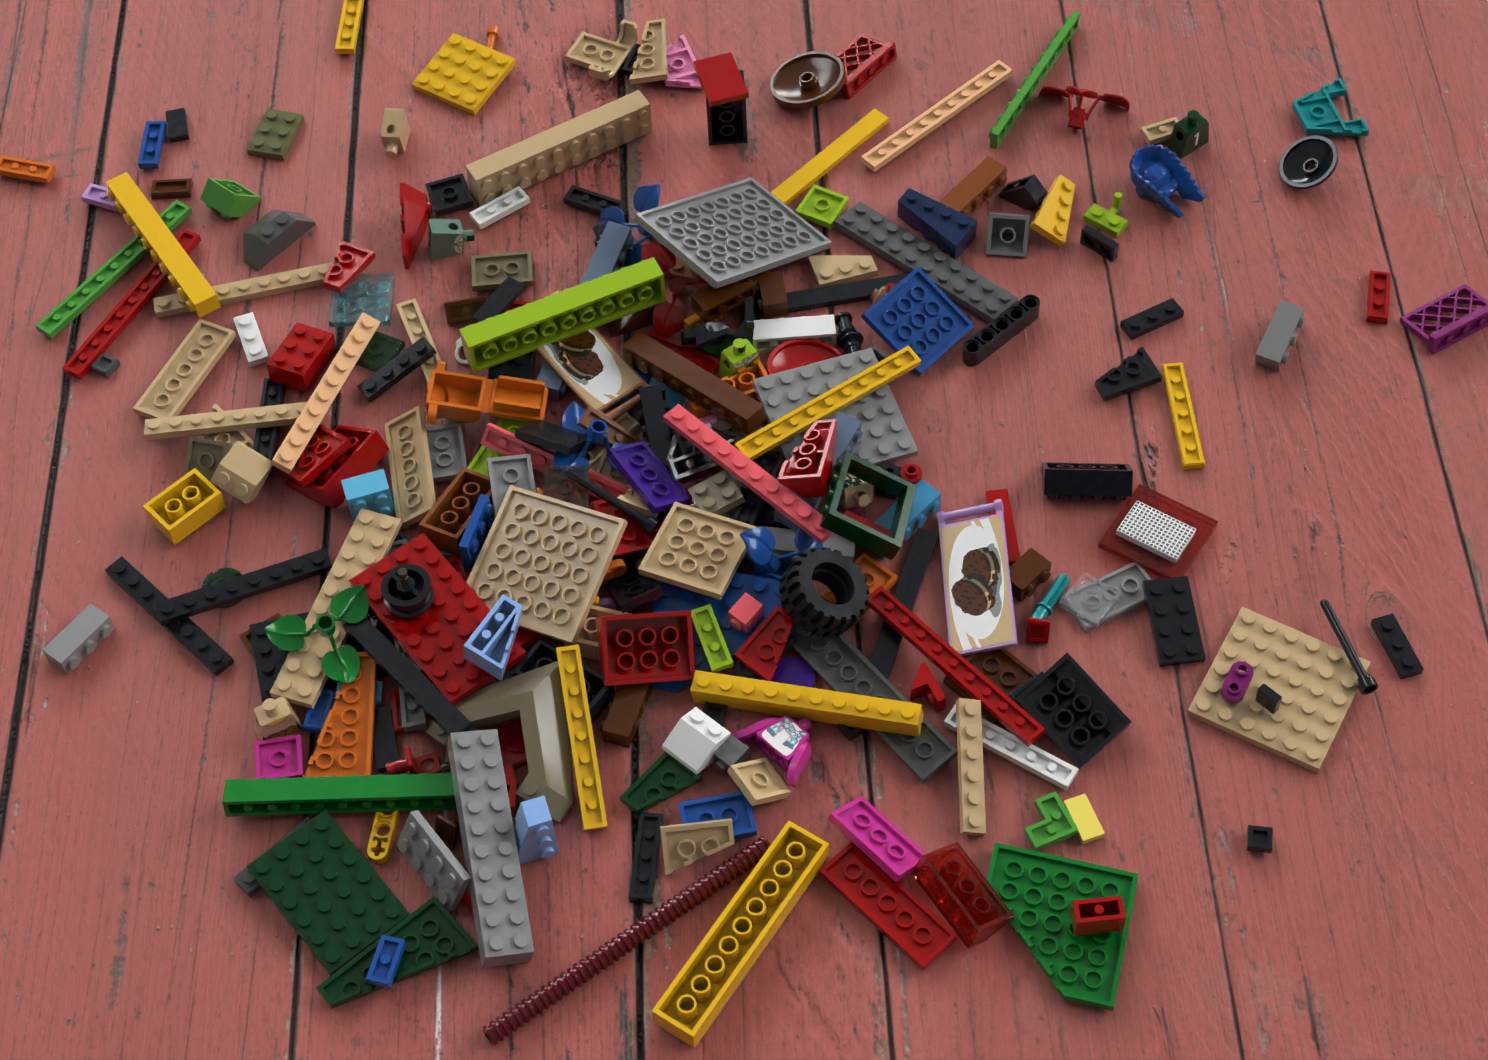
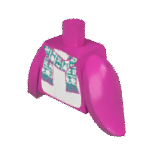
M783 716L780 719L776 717L765 718L732 733L734 737L744 744L756 743L755 746L787 772V785L795 788L799 776L811 757L812 748L809 743L810 735L807 731L812 728V724L806 717H802L797 722H794L788 716Z

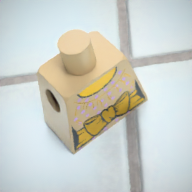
M285 697L277 699L268 698L263 702V705L253 710L254 728L260 740L290 736L303 730L296 710Z

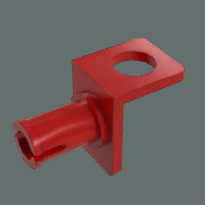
M408 746L405 747L406 756L404 759L386 763L388 775H399L409 771L413 774L442 772L437 752L414 758ZM433 760L435 765L431 770L426 771L422 769L425 761Z

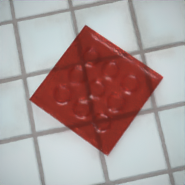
M1139 484L1132 497L1126 502L1100 540L1098 547L1129 563H1135L1162 579L1185 576L1217 527L1218 521ZM1137 500L1196 529L1195 535L1176 563L1116 535V530Z

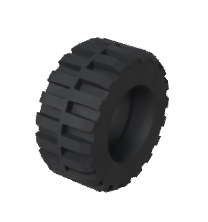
M819 547L811 548L803 552L782 575L781 584L779 585V593L782 594L780 596L781 604L785 605L784 611L787 616L790 615L792 617V622L795 625H800L802 627L801 630L806 633L810 631L812 635L818 637L823 634L825 638L839 636L858 621L867 610L870 600L868 596L870 593L869 586L866 585L867 579L864 574H861V568L858 564L855 565L852 562V558L848 555L846 557L843 556L841 551H831V548L826 547L821 549ZM812 580L826 585L835 596L837 605L821 598L814 589Z

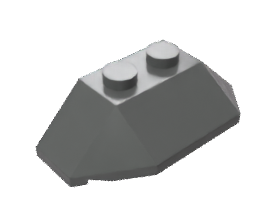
M271 210L243 233L244 262L256 271L261 270L316 225L315 222L299 212Z
M712 423L706 424L733 446L741 440L740 435L736 433H731ZM673 435L666 461L674 481L720 466L682 435Z

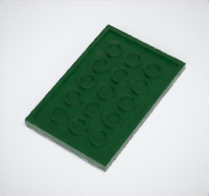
M326 810L246 866L248 872L330 976L381 938V935L386 934L410 915Z

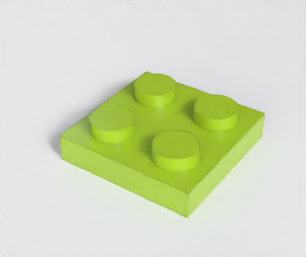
M813 184L795 212L807 221L832 229L835 220L840 217L848 205L849 197Z

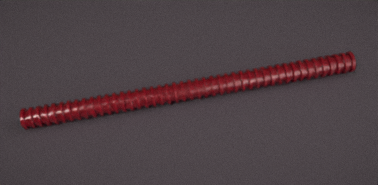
M758 837V841L754 840L752 845L748 844L746 849L743 848L740 850V853H735L734 858L729 857L728 862L724 861L722 866H716V870H710V874L706 873L704 878L698 879L697 883L693 882L691 887L687 886L685 888L686 891L681 890L679 892L680 895H674L673 899L667 900V904L662 903L661 908H655L654 913L652 911L649 912L648 917L643 916L642 921L638 920L636 925H630L629 930H623L624 933L617 934V938H611L610 943L607 941L604 947H598L599 950H594L591 956L587 955L585 960H579L580 963H575L572 969H567L566 973H560V977L556 976L553 982H547L548 985H543L541 987L542 990H536L534 995H528L527 1000L523 999L521 1004H515V1008L511 1007L508 1013H502L503 1016L501 1018L499 1016L496 1017V1021L489 1022L488 1027L486 1025L483 1026V1033L488 1041L494 1046L497 1045V1041H503L505 1035L507 1037L510 1036L511 1031L516 1032L517 1027H523L524 1022L529 1023L530 1018L534 1019L537 1017V1013L542 1014L543 1009L548 1010L550 1004L555 1005L556 1000L561 1001L563 995L568 996L569 991L574 992L576 986L579 988L582 986V982L587 983L588 978H594L595 973L597 975L600 974L601 969H607V965H613L614 960L618 961L620 956H626V952L630 953L633 947L637 948L639 943L643 944L645 942L644 939L649 940L651 935H656L657 930L662 931L663 926L668 927L669 922L673 923L676 921V917L681 918L682 913L686 914L688 909H694V905L698 906L701 900L705 901L707 896L711 897L712 892L717 893L719 891L718 888L722 889L725 887L724 884H730L731 879L736 880L737 875L741 876L743 871H749V867L753 868L755 863H758L771 845L765 837Z

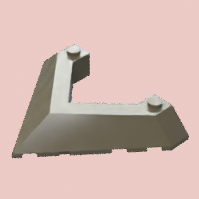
M558 661L478 689L454 706L472 723V727L476 725L478 727L491 726L506 722V720L521 718L529 773L516 791V794L526 801L544 795L551 818L561 823L574 804L571 784V781H573L572 762L570 761L571 745ZM426 713L427 728L422 730L447 746L448 734Z

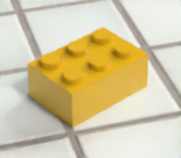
M196 468L143 505L149 521L174 545L185 539L227 507L221 491Z

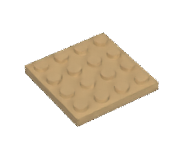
M674 502L638 567V573L721 600L747 551L740 534L756 526Z

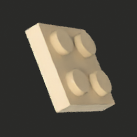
M766 757L733 764L727 770L751 806L785 799L791 793Z

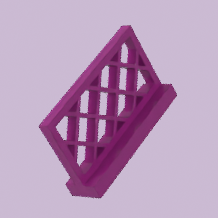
M1464 284L1400 317V323L1428 344L1427 350L1431 354H1435L1488 326V301ZM1462 293H1466L1470 298H1462L1457 296ZM1445 302L1454 303V307L1441 306V304ZM1457 303L1469 304V308L1456 306ZM1472 305H1481L1482 307L1475 309L1472 308ZM1438 311V315L1425 314V312ZM1440 312L1453 313V316H1442ZM1456 313L1468 314L1464 317H1455ZM1418 319L1422 320V323H1412L1410 320ZM1424 320L1437 321V325L1424 324ZM1439 321L1451 322V324L1447 326L1439 325ZM1423 330H1429V331H1435V332H1433L1432 334H1430V335L1428 336L1426 333L1423 332Z

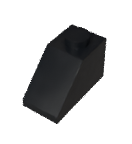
M1032 175L1009 182L1000 192L999 196L1023 209L1039 207L1047 195V191L1038 178Z

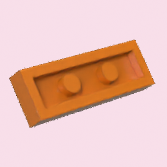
M3 155L0 157L1 176L49 184L56 172V167L53 164Z

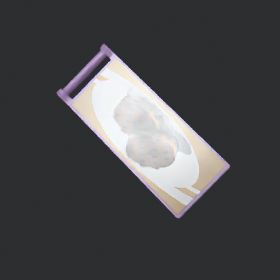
M1002 499L994 500L993 503L946 513L944 511L937 512L949 645L962 656L1016 646L1018 641ZM996 511L994 515L946 524V521Z

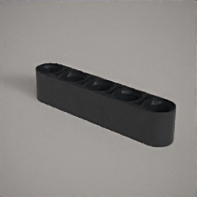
M1031 294L1024 296L966 340L963 344V363L971 367L980 364L1036 321L1039 316L1040 299Z

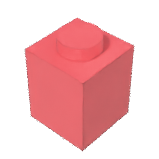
M745 592L728 611L730 624L736 630H743L745 633H748L764 615L763 604Z

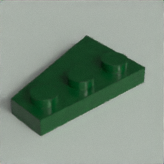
M665 751L620 796V801L639 815L640 812H644L703 781L702 775L693 773Z

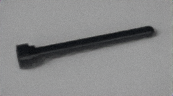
M571 468L564 470L565 476L640 523V527L643 528L642 531L650 535L659 521L652 515L649 517L648 515L640 514Z
M1322 599L1320 606L1358 676V689L1362 695L1374 692L1378 688L1375 678L1367 674L1329 601Z

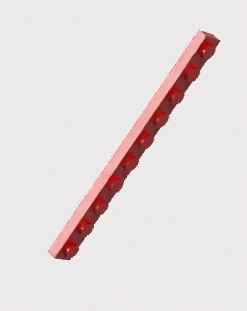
M184 228L175 237L188 255L201 241L200 235ZM158 261L148 268L62 367L64 373L81 380L90 370V366L101 353H105L168 280V274L164 275Z
M880 586L869 595L868 606L968 695L975 700H981V706L1027 747L1045 733V728L883 586Z

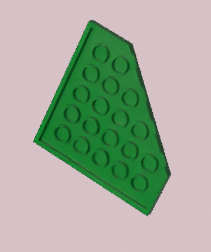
M995 842L985 890L1063 1000L1113 1011L1139 874ZM1122 895L1126 914L1123 931L1074 936L1070 917L1072 900Z

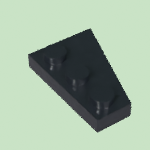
M1142 346L1137 350L1136 354L1124 359L1123 363L1117 368L1113 367L1097 379L1095 387L1102 399L1107 401L1161 382L1162 376Z

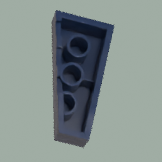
M908 188L898 200V217L915 231L919 230L926 240L934 242L940 251H945L955 260L960 257L976 237L977 220L913 189Z

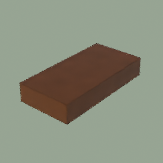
M192 179L153 180L151 198H189L192 194Z

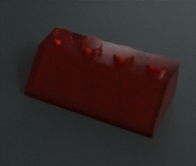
M958 842L921 856L911 873L967 948L986 941L1014 918L1013 913Z

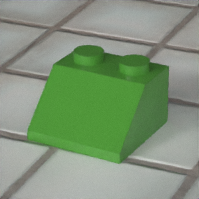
M208 178L200 200L205 202L208 208L221 212L220 215L222 217L232 219V217L241 218L261 200V197L234 180Z

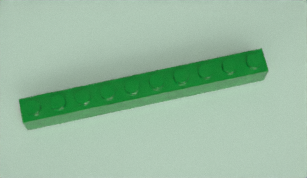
M451 772L225 780L222 800L226 817L320 814L324 810L328 814L457 810Z

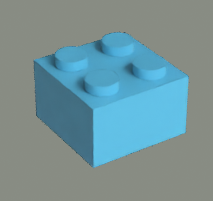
M384 469L341 480L353 523L361 508L388 516L396 514Z

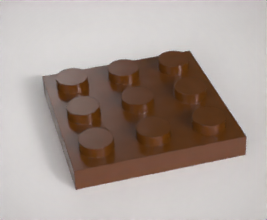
M1005 648L970 654L966 658L967 661L1006 695L1037 675V673ZM948 676L944 678L943 684L958 696L973 699ZM981 706V714L996 725L999 721Z

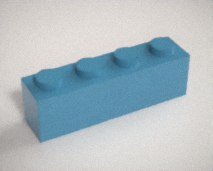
M922 479L915 484L917 487L904 535L905 541L910 538L912 532L917 527L923 526L927 518L932 513L938 512L941 507V493ZM897 502L874 523L890 530ZM875 553V554L878 555L880 558H882V559L885 558V557H883V556H881V555Z

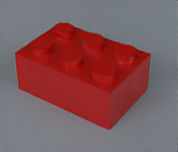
M297 322L266 364L269 379L273 380L274 383L280 384L281 382L284 386L307 393L337 351L334 334Z

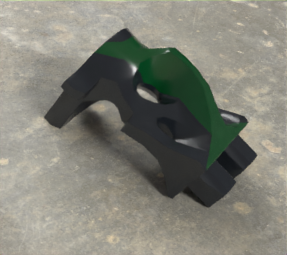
M748 297L744 300L741 319L736 329L733 330L717 321L705 324L697 322L693 328L683 329L681 332V345H692V349H699L714 356H721V352L732 346L735 339H748L753 344V297Z

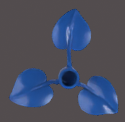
M660 185L639 187L633 197L635 210L640 213L658 207ZM608 207L600 215V224L606 227L608 221L628 227H635L639 233L644 235L643 238L632 244V249L626 251L627 257L624 265L628 267L639 263L642 258L643 246L640 243L651 239L652 235L639 224L623 223L624 212L620 208Z
M575 401L565 410L562 418V427L585 434L588 439L580 454L575 452L567 455L558 451L555 453L553 458L554 471L565 478H568L564 474L566 468H571L582 476L587 473L590 463L582 456L585 454L590 443L599 444L604 440L607 453L610 449L609 435L606 434L607 424L603 420H593L587 430L577 425L585 409L580 407ZM615 443V444H613L612 448L620 447V446H624V445H628V444H625V443ZM609 459L610 466L617 472H620Z
M755 527L740 534L747 552L754 562L755 571L759 574L767 573L768 577H774L778 580H781L782 576L774 572L779 569L780 560L797 556L811 548L819 547L821 549L823 547V543L820 544L799 528L794 538L798 550L785 555L774 556L772 550L775 547L776 541L769 529Z

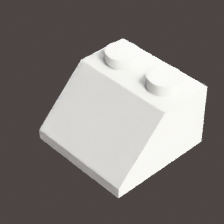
M695 707L680 718L661 748L693 773L698 774L714 761L713 753L730 737L731 733Z

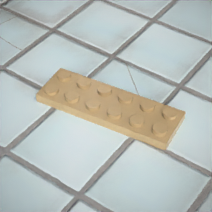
M199 319L133 407L134 412L149 419L178 416L235 339V331Z
M420 406L384 424L387 446L389 447L388 457L396 518L402 520L403 524L400 528L402 530L422 520L436 503L424 410Z

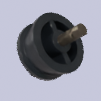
M398 565L389 570L382 579L381 592L385 605L397 617L412 619L420 616L433 603L434 590L430 576L424 568L418 565Z

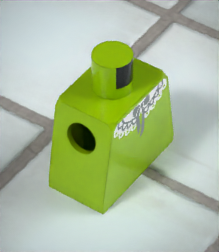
M735 339L732 346L721 352L718 372L721 378L725 376L729 378L737 374L738 369L744 366L746 368L752 366L753 361L760 359L758 351L748 339Z

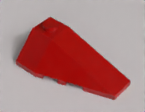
M403 182L400 183L399 197L402 215H400L402 258L405 269H409L428 227L429 214H433L432 203L428 202L425 193Z
M836 419L815 420L803 436L804 441L799 447H795L790 460H785L782 464L778 477L780 484L805 498L825 497L830 487L828 483L832 475L837 430Z

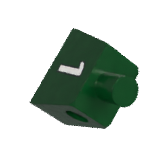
M1190 110L1185 118L1174 125L1168 149L1175 152L1182 159L1209 141L1208 121L1198 111Z

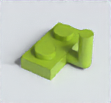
M1116 192L1114 194L1113 206L1110 210L1094 203L1083 215V221L1117 238L1128 226V220L1117 215L1121 207L1122 193Z

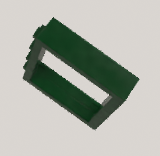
M846 451L842 458H837L836 464L833 467L835 473L832 474L828 483L831 488L828 489L824 500L827 502L820 511V514L823 515L820 526L892 560L902 547L917 485ZM847 473L898 497L889 536L836 511Z

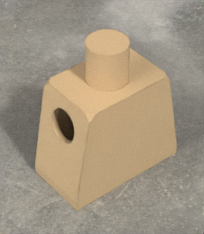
M385 108L381 139L385 148V155L389 158H395L397 153H404L411 130L404 109Z

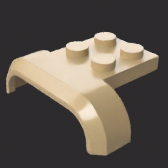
M623 19L620 23V33L616 42L582 32L565 55L566 62L588 68L591 77L603 81L609 80L617 73L633 50L638 38L637 24Z

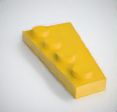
M1061 174L1054 179L1047 192V197L1041 204L1042 207L1037 211L1035 220L1029 226L1059 247L1066 242L1075 184Z

